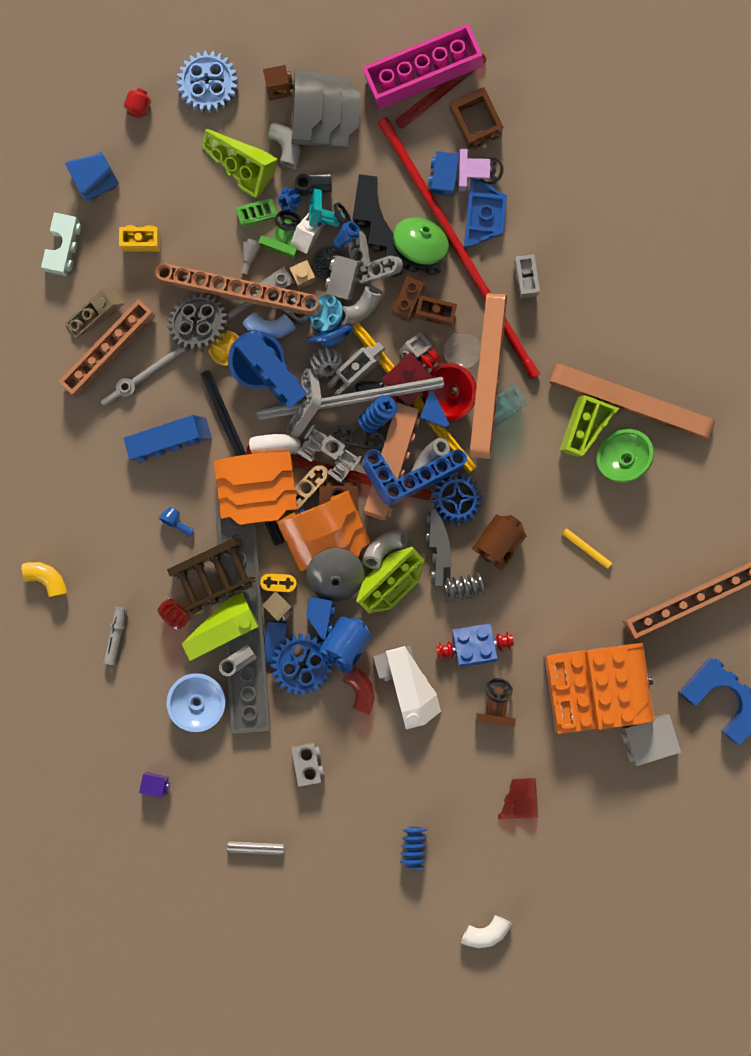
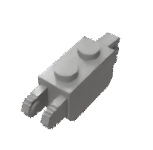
M380 342L372 348L370 346L366 349L364 347L361 348L336 371L337 375L328 382L327 387L329 389L333 388L342 380L345 384L335 392L336 396L342 395L349 388L352 389L379 365L378 361L381 359L379 355L385 348Z

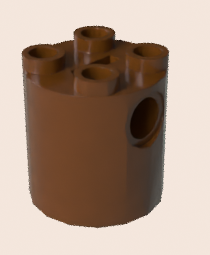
M496 514L474 544L472 550L478 553L485 561L492 562L495 567L503 571L527 535L522 523L512 515L500 516Z

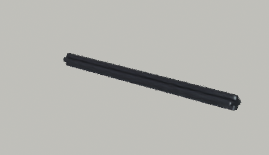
M210 370L202 372L201 377L235 455H247ZM276 521L265 522L274 545L278 546L284 543Z

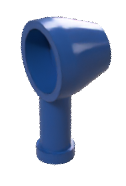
M169 507L160 515L159 520L164 524L187 534L188 537L192 534L194 529L179 521L180 512Z

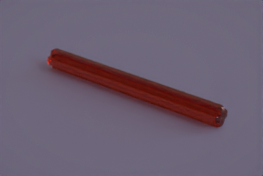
M482 53V56H483V64H484V63H486L487 58H486L485 55ZM474 71L437 86L396 119L397 126L400 129L404 128Z

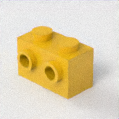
M133 225L119 227V247L122 251L160 252L161 233L158 227L151 225L144 227Z

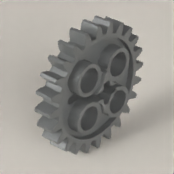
M194 293L192 299L186 296L185 302L179 300L180 306L174 305L176 312H170L173 318L168 319L170 325L167 328L170 331L169 335L180 348L184 347L186 351H189L191 348L194 353L199 348L203 352L205 346L210 350L211 343L217 345L216 339L223 340L220 334L227 333L224 327L229 326L226 321L229 317L226 314V308L221 301H218L217 297L212 299L211 295L208 294L205 298L203 293L197 297Z

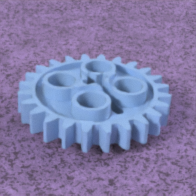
M204 50L203 56L197 52V58L190 55L191 61L184 60L186 67L180 66L182 73L177 74L178 79H180L177 81V85L180 87L178 91L179 94H182V100H187L188 106L193 104L194 110L200 107L202 113L205 108L208 109L209 113H211L213 107L218 112L219 105L225 108L224 102L231 103L229 96L235 97L233 90H238L237 85L234 84L238 82V77H234L237 75V72L232 70L234 68L233 64H228L227 57L222 60L221 53L215 57L214 51L208 55L206 50ZM215 69L221 70L217 75L212 74ZM195 71H202L199 76L193 75ZM217 87L222 88L221 92L219 93L213 92V90ZM197 89L203 90L201 94L194 93Z

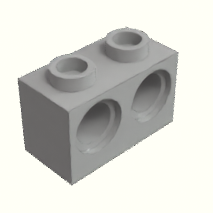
M535 255L515 257L513 263L519 299L538 297L540 287Z
M315 743L293 746L291 750L298 787L321 783L322 777H325L323 765L319 766L318 758H321L320 747H316ZM305 749L312 752V758L309 760L304 759L301 755ZM307 769L315 771L316 776L313 779L305 776Z

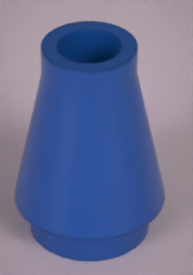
M351 221L344 223L334 239V244L338 248H342L356 239L360 232L359 227Z

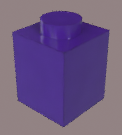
M145 772L142 777L139 793L160 798L164 797L165 793L168 794L170 789L168 777Z

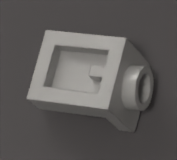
M419 332L402 346L399 353L404 358L410 352L418 359L427 352V349L430 350L432 345Z

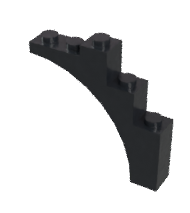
M359 174L352 220L358 227L366 228L370 226L368 248H371L374 252H383L385 250V257L396 256L402 260V270L390 277L402 275L403 268H406L409 272L426 271L425 273L429 275L441 273L442 261L434 264H420L407 259L398 251L394 244L393 233L384 220L379 206L377 194L378 177ZM393 262L392 265H389L387 267L392 268V266L395 265V262Z

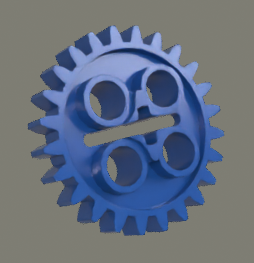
M299 633L298 638L291 634V640L285 637V644L283 645L279 642L280 649H274L277 655L271 656L275 663L270 664V666L276 670L272 671L271 674L278 675L274 681H282L279 687L283 688L286 686L285 691L287 693L293 689V695L300 691V694L304 696L305 690H307L311 695L312 688L319 691V684L325 686L322 680L330 679L326 673L332 672V670L322 661L323 656L319 653V649L324 642L321 640L316 643L318 637L314 636L310 640L309 633L306 634L305 638H303L302 633ZM301 646L302 653L299 656H294V648ZM317 655L319 657L318 663L311 665V657ZM303 661V663H305V666L300 667L298 665V662ZM291 663L293 670L290 673H285V665ZM308 672L310 674L309 680L302 682L301 675ZM297 673L296 679L293 680V676Z

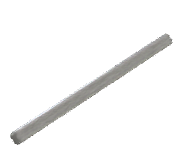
M443 377L321 398L319 409L376 400L381 395L392 397L443 388L444 379ZM303 402L296 403L291 408L282 405L260 409L257 411L258 419L263 420L295 414Z

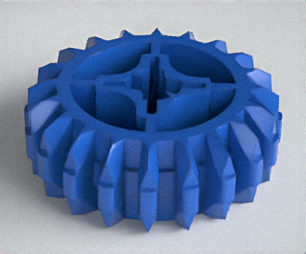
M454 473V479L448 476L446 478L447 482L444 479L440 481L442 486L435 485L439 492L432 491V495L437 496V498L431 499V502H437L438 505L433 506V509H440L438 512L439 516L442 513L445 515L442 521L445 522L447 517L451 518L449 524H453L454 519H457V525H460V519L463 518L466 524L468 523L467 516L473 520L475 517L472 512L476 514L480 512L475 507H482L483 505L477 502V500L483 499V496H477V493L482 490L481 488L474 489L478 484L477 482H474L472 485L470 484L472 477L465 481V474H462L461 478L458 479L457 473ZM453 484V494L441 497L443 490ZM459 484L466 486L472 495L462 494ZM456 490L457 494L460 495L463 499L460 500L458 508L457 504H455V501L453 502L452 500H448L455 497ZM473 501L470 510L461 514V505L465 502ZM442 503L452 504L455 514L448 512Z

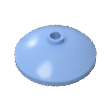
M194 673L181 677L172 685L167 696V710L170 718L178 727L190 732H201L210 729L220 720L225 709V696L221 686L213 678L204 674ZM194 699L200 700L199 706L193 704Z

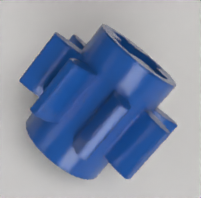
M286 187L278 195L279 206L284 211L290 209L293 212L301 204L300 193L295 188L289 190Z

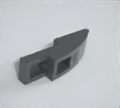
M431 508L430 513H427L426 524H430V530L426 532L425 543L429 544V548H436V552H432V563H435V571H431V582H434L436 587H442L444 568H451V548L442 519L436 509Z

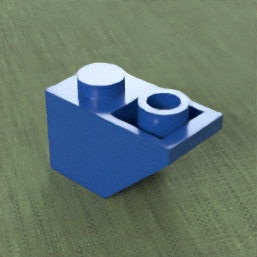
M309 597L306 617L320 637L326 639L332 630V624H329L330 616L334 617L336 606L332 605L333 601Z

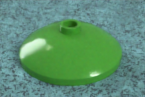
M412 217L404 219L397 224L393 233L394 244L398 251L407 259L416 263H437L445 257L448 251L449 243L443 230L434 222L424 218Z
M633 429L619 430L610 434L600 444L596 457L597 465L601 473L609 480L619 483L631 482L642 477L649 470L654 459V448L644 433Z

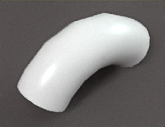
M272 434L251 437L249 446L252 454L290 451L291 455H295L301 448V442L298 438L290 435Z
M495 915L490 925L485 928L479 929L468 925L461 943L478 949L492 947L503 940L510 930L512 923Z

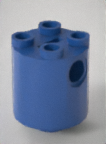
M340 617L319 649V653L323 656L322 661L329 666L335 665L341 672L349 674L370 643L372 635L362 620L355 617L352 619Z

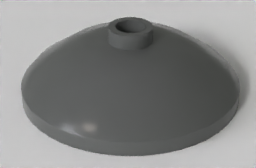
M330 548L319 552L311 559L307 567V582L311 590L317 596L330 601H341L352 597L360 590L361 584L364 581V568L360 559L352 552L341 548Z

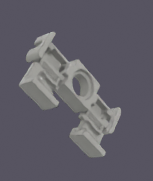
M312 425L305 435V439L309 438V440L304 442L297 453L310 462L314 460L315 457L313 456L316 451L319 452L320 450L333 459H338L337 462H334L336 465L333 470L330 469L327 473L342 483L349 471L355 470L362 457H356L345 449L346 446L331 435L327 437L315 429L316 425ZM332 442L338 444L339 448L336 453H330L328 450V445Z

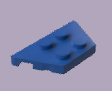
M471 178L464 248L501 236L504 232L507 195L501 191H496L493 186L488 183L485 184L477 178Z

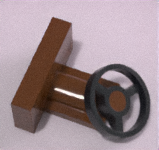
M501 678L490 680L485 689L488 696L486 714L476 713L475 721L515 727L516 719L505 717L507 701L513 693L511 684ZM502 682L506 684L507 687L503 688L502 686H494L492 685V683ZM510 689V695L508 696V693L505 692Z

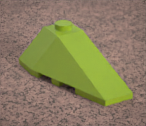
M209 129L205 130L202 148L216 163L220 162L226 169V173L237 180V185L243 191L258 198L274 176L278 159L256 147Z
M242 592L224 601L182 643L190 661L260 627L244 593Z

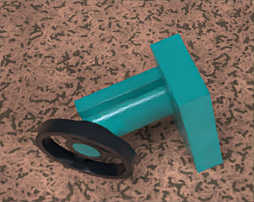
M314 188L309 202V225L316 227L317 223L320 222L338 227L339 222L342 224L347 223L345 221L346 218L348 222H352L348 211L340 202L334 204L335 212L322 209V190Z

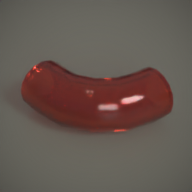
M354 667L349 674H345L342 682L350 685L355 691L356 697L352 707L370 715L375 699L373 684L366 673Z

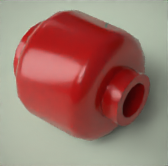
M137 88L136 91L130 90L124 102L126 113L136 118L145 116L151 104V99L147 96L148 92Z

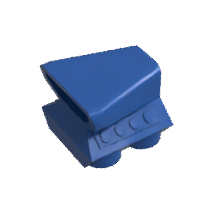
M102 151L93 156L65 162L85 201L96 199L99 194L113 190L119 184Z

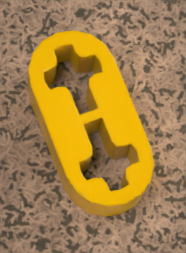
M265 574L260 580V585L266 591L292 592L297 586V581L292 575ZM271 577L272 581H277V585L272 584L270 588H267L264 580ZM287 578H290V581L294 582V584L290 586V589H286L285 585H280V581H286Z

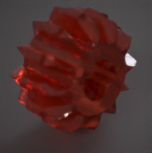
M172 598L163 601L157 609L162 619L175 630L185 627L190 620L189 613L184 612L182 605Z

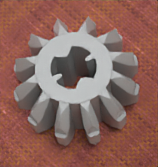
M326 346L322 350L319 349L318 352H313V357L310 358L311 369L319 378L324 376L327 379L330 375L334 377V373L343 364L341 354L334 347L329 349Z

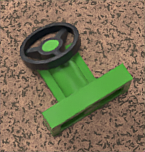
M291 211L277 213L275 217L277 228L273 238L270 239L261 235L259 246L295 260L298 251L297 248L290 246L297 227L295 225L300 224L302 221L300 216ZM284 215L293 216V217H295L297 220H293L292 218L285 217Z

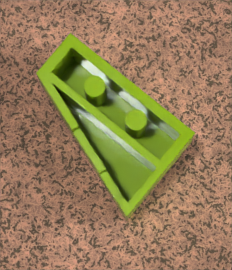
M586 395L577 397L559 451L575 457L583 456L619 408Z

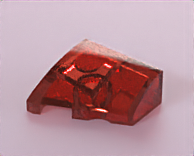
M536 778L512 779L509 794L504 799L505 804L498 815V819L538 817Z

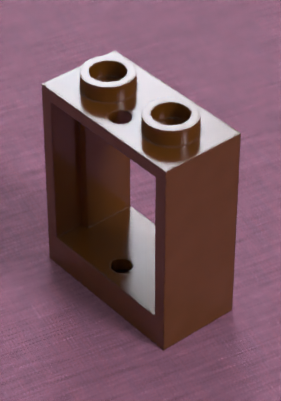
M485 87L450 102L449 110L468 149L480 147L484 144V141L488 139L495 140L501 136L504 127ZM484 102L495 126L471 136L460 112Z

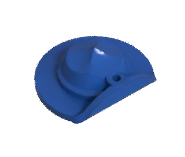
M352 325L337 326L331 331H318L307 337V341L309 343L320 342L323 347H336L338 343L344 341V337L353 332L354 327Z

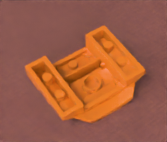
M290 451L240 455L214 461L221 519L232 518L239 525L278 521L286 511L297 510L292 455Z
M349 490L331 497L329 502L297 515L296 512L291 513L277 521L300 571L307 570L311 559L323 550L341 548L359 557L361 549L371 543Z

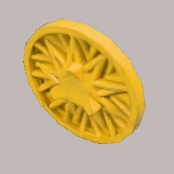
M226 330V334H220L223 340L216 339L217 345L210 344L209 354L212 360L223 366H228L229 350L235 340L240 337L235 332Z

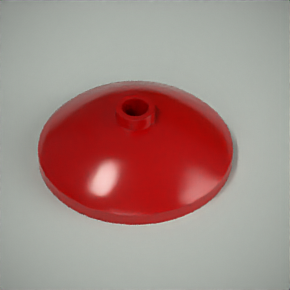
M443 363L429 372L434 378L443 377L444 379L443 388L432 390L446 419L457 420L466 416L475 405L477 388L476 381L470 371L457 363ZM455 387H456L457 390H458V391H457V394L454 393V388H455ZM426 390L423 392L425 402L427 400L429 392L432 390Z

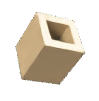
M307 260L290 268L291 275L299 290L316 282Z

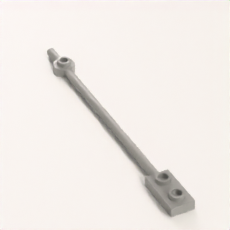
M283 266L260 283L287 289L295 281ZM260 290L255 291L252 297L259 296ZM274 294V295L271 297V299H273L274 297H276L278 294ZM241 303L227 313L229 319L226 321L229 322L253 304ZM176 348L133 379H120L116 384V391L100 402L106 407L120 396L124 398L132 397L136 392V385L186 351L185 348ZM128 384V389L124 391L122 389L123 385Z

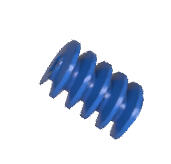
M388 395L379 396L374 403L359 415V426L366 432H377L396 415L397 405L394 399Z
M409 827L403 829V832L407 833L408 836L402 837L403 840L407 841V844H403L401 847L407 850L401 853L406 859L400 860V863L404 864L405 867L424 869V866L419 863L425 862L421 855L425 854V850L422 847L426 846V842L422 840L426 839L427 835L422 832L427 831V828Z

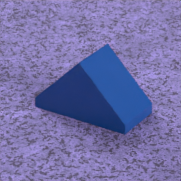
M432 390L429 392L420 420L445 429L449 428L445 414Z

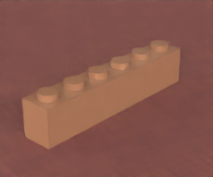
M397 403V413L392 418L381 453L396 479L404 475L405 470L401 468L403 462L407 463L410 455V452L407 451L408 445H413L416 434L412 432L414 426L418 427L421 417L418 416L419 409ZM378 475L381 480H386L383 475ZM372 484L363 514L386 521L387 516L391 517L394 506L385 504ZM388 491L390 496L396 497L394 492Z

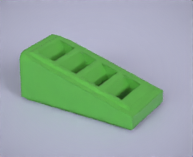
M272 198L236 207L242 229L273 219L277 215ZM266 205H269L271 211L270 214H267L265 208ZM260 207L262 208L264 214L262 216H260L258 211V208ZM251 210L255 211L256 217L253 218ZM245 212H247L249 216V219L247 220L245 219V216L243 214Z

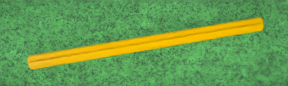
M360 323L352 325L354 327V334L366 348L368 346L372 348L376 345L375 341ZM384 352L379 355L381 359L378 363L388 373L395 366ZM418 397L412 405L419 409L421 415L425 403ZM428 423L439 438H443L449 443L450 452L457 449L463 451L445 428ZM467 455V461L463 467L468 473H471L476 468V465Z

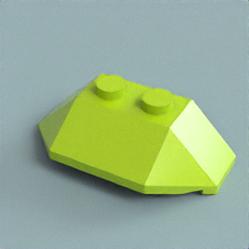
M413 547L390 553L382 561L379 568L374 569L364 578L356 601L369 614L392 609L419 583L424 559Z

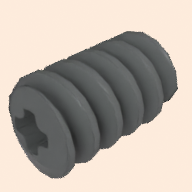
M479 573L475 574V578L468 574L467 580L464 575L460 576L459 581L456 576H453L452 582H450L448 577L445 578L444 591L447 602L449 596L455 601L456 595L463 600L464 594L467 595L468 599H471V593H474L477 598L479 591L485 596L483 578Z

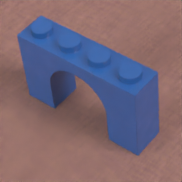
M708 658L678 693L691 705L697 706L707 693L717 686L724 685L732 689L738 699V710L721 732L733 743L740 746L751 734V688L746 684L742 686L738 682L739 678L731 671L728 673L723 668L725 665L720 660Z

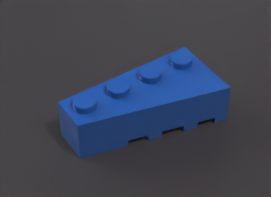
M251 330L234 346L282 405L291 408L308 393L303 389L299 380L292 376L287 365L277 358L278 354L275 350L265 344L266 339L260 332L256 333Z
M191 415L124 437L123 439L129 460H136L137 463L147 461L148 457L163 456L165 452H174L183 449V447L197 445L211 440L212 437L206 417Z

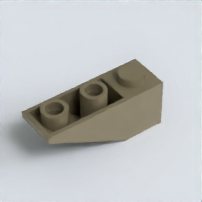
M115 288L102 289L65 324L74 337L78 338L114 314L125 302Z

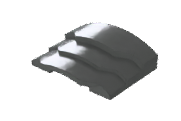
M295 69L291 144L348 149L349 136L359 128L360 91L351 85L350 78L314 73L313 70Z

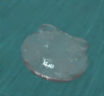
M454 333L444 345V358L447 363H457L466 369H470L480 360V342L469 333Z

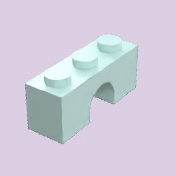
M54 212L50 232L54 236L62 237L63 242L57 250L45 249L41 268L45 272L67 276L68 271L72 270L73 261L71 258L77 249V242L75 241L77 235L81 232V224L77 217Z

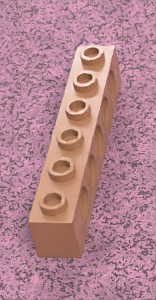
M138 299L58 382L77 398L156 316Z

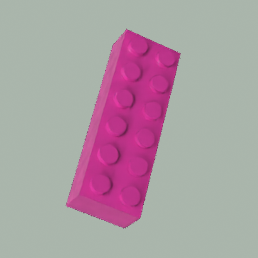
M466 24L363 67V71L379 110L484 66L482 53L469 24Z

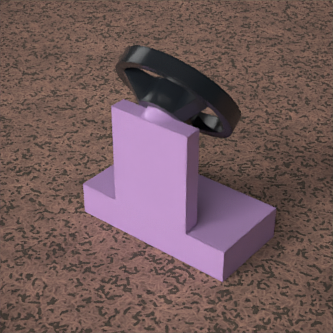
M460 149L458 192H466L467 178H480L489 185L495 184L501 179L504 167L499 159L493 157L488 159L467 158L468 149ZM498 162L500 165V172L498 177L496 178L495 165ZM490 177L493 178V181H491V182H486V181L484 180V179H490Z

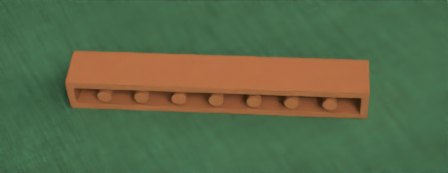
M751 561L623 621L631 639H636L751 585Z

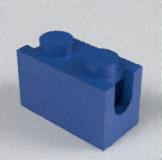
M436 151V157H432L430 167L434 169L433 176L429 175L428 187H431L432 194L453 196L459 154Z

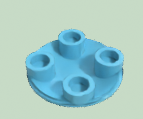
M324 294L318 297L321 304L320 313L316 316H310L311 325L319 331H331L339 324L343 309L340 300L336 296ZM316 302L310 303L311 309L315 307Z

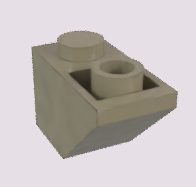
M276 591L262 605L277 621H286L293 614L291 611L293 606Z

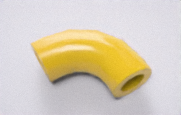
M41 562L22 564V574L25 582L38 581L42 583L48 591V597L68 594L62 576L53 567Z

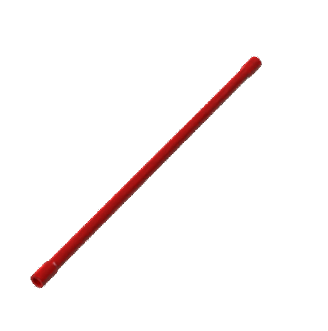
M387 117L381 118L377 122L385 137L388 138L486 302V295L491 293L400 142ZM505 317L504 334L520 359L530 380L539 376L540 372L533 360L528 356Z

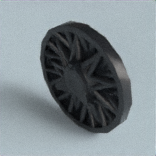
M335 245L320 247L312 259L314 272L324 280L331 276L330 263L332 259H335V256L346 257L345 253Z

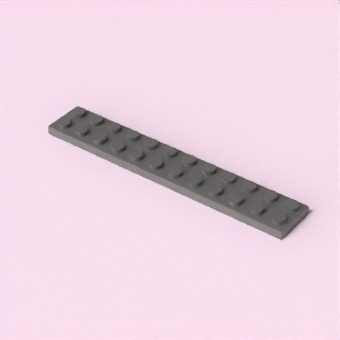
M216 503L218 545L232 538H240L243 546L238 548L239 551L237 553L247 577H256L257 579L256 582L252 583L253 587L247 590H242L241 588L235 592L236 595L244 593L260 627L225 644L226 658L247 644L257 657V659L237 671L234 675L228 676L231 734L271 731L256 523L239 525L232 518L221 519L219 503ZM227 553L222 555L220 561L232 586L240 582V578L231 556ZM225 596L222 597V603H223L224 601H226V600L232 598V597H229V598H225ZM227 662V673H231L234 666L231 662Z

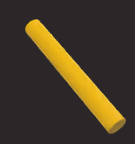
M566 528L563 531L562 535L608 569L611 566L612 562Z

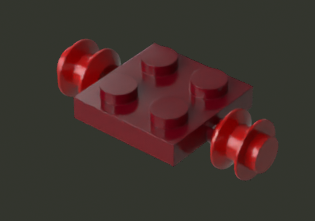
M427 349L428 354L426 356L421 355L422 362L420 363L409 352L382 379L388 386L433 379L434 377L426 368L435 369L433 364L436 362L441 363L439 361L441 356L434 349L431 351ZM424 391L398 395V397L407 406H410ZM392 396L391 398L394 399L395 403L397 404V396Z

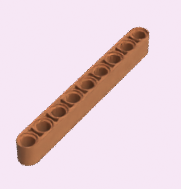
M160 264L156 268V276L167 286L308 316H316L321 311V304L318 298L312 294L170 264ZM167 271H170L169 276L163 278V274ZM184 275H188V278L181 282V278ZM201 279H206L203 285H198ZM219 283H224L221 289H216ZM237 287H242L239 293H234ZM260 290L259 296L252 297L255 291ZM274 294L279 295L277 300L271 301V297ZM292 298H297V302L295 304H289V301ZM310 302H316L314 308H307Z
M487 293L470 445L471 458H491L507 294Z
M555 364L549 383L560 388L589 396L621 410L708 440L710 438L715 420L562 364Z

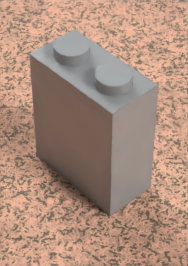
M664 714L654 717L655 721L622 727L621 737L624 744L627 743L629 751H627V756L630 763L633 762L634 765L639 766L681 753L670 715Z

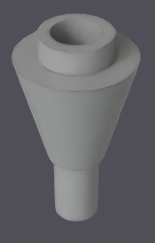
M248 239L247 242L243 241L244 262L241 270L243 274L248 275L251 263H253L261 248L258 245V241Z

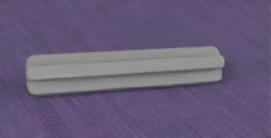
M229 841L227 843V852L283 855L284 845Z

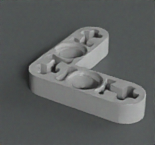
M360 230L356 241L354 239L348 243L350 259L357 260V254L359 252L362 253L357 283L368 284L395 275L402 270V260L396 256H387L370 262L366 235L363 231ZM393 262H395V265H393L392 268L387 267L389 265H392ZM377 265L380 266V273L378 275L375 274V267ZM363 272L369 273V275H363L361 278Z
M309 368L304 370L301 378V385L308 394L303 397L304 402L290 420L286 430L287 435L295 438L301 435L321 404L318 375L314 374L312 369Z

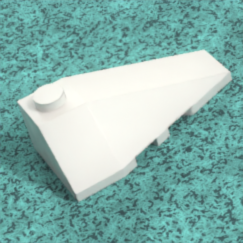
M405 646L386 651L405 728L410 729L425 725L441 712L437 693L431 687Z

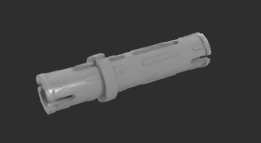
M115 606L113 621L110 623V636L103 661L105 664L116 665L121 634L125 629L124 620L127 608Z

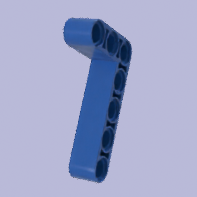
M369 450L362 461V467L382 501L387 505H394L460 471L467 461V455L462 450H454L399 479H396L384 457L377 450ZM453 458L458 459L459 462H460V464H459V463H455V462L453 461ZM368 459H374L376 464L370 463ZM437 466L442 467L444 472L439 471ZM378 475H383L386 480H381ZM421 475H426L428 480H424ZM404 483H409L412 488H407ZM388 491L394 492L396 497L390 496Z

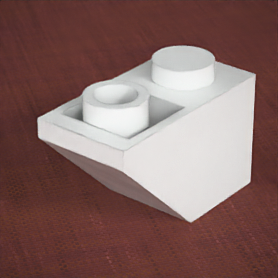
M308 213L296 227L290 246L307 254L314 246L325 224L318 222L316 227L309 225Z

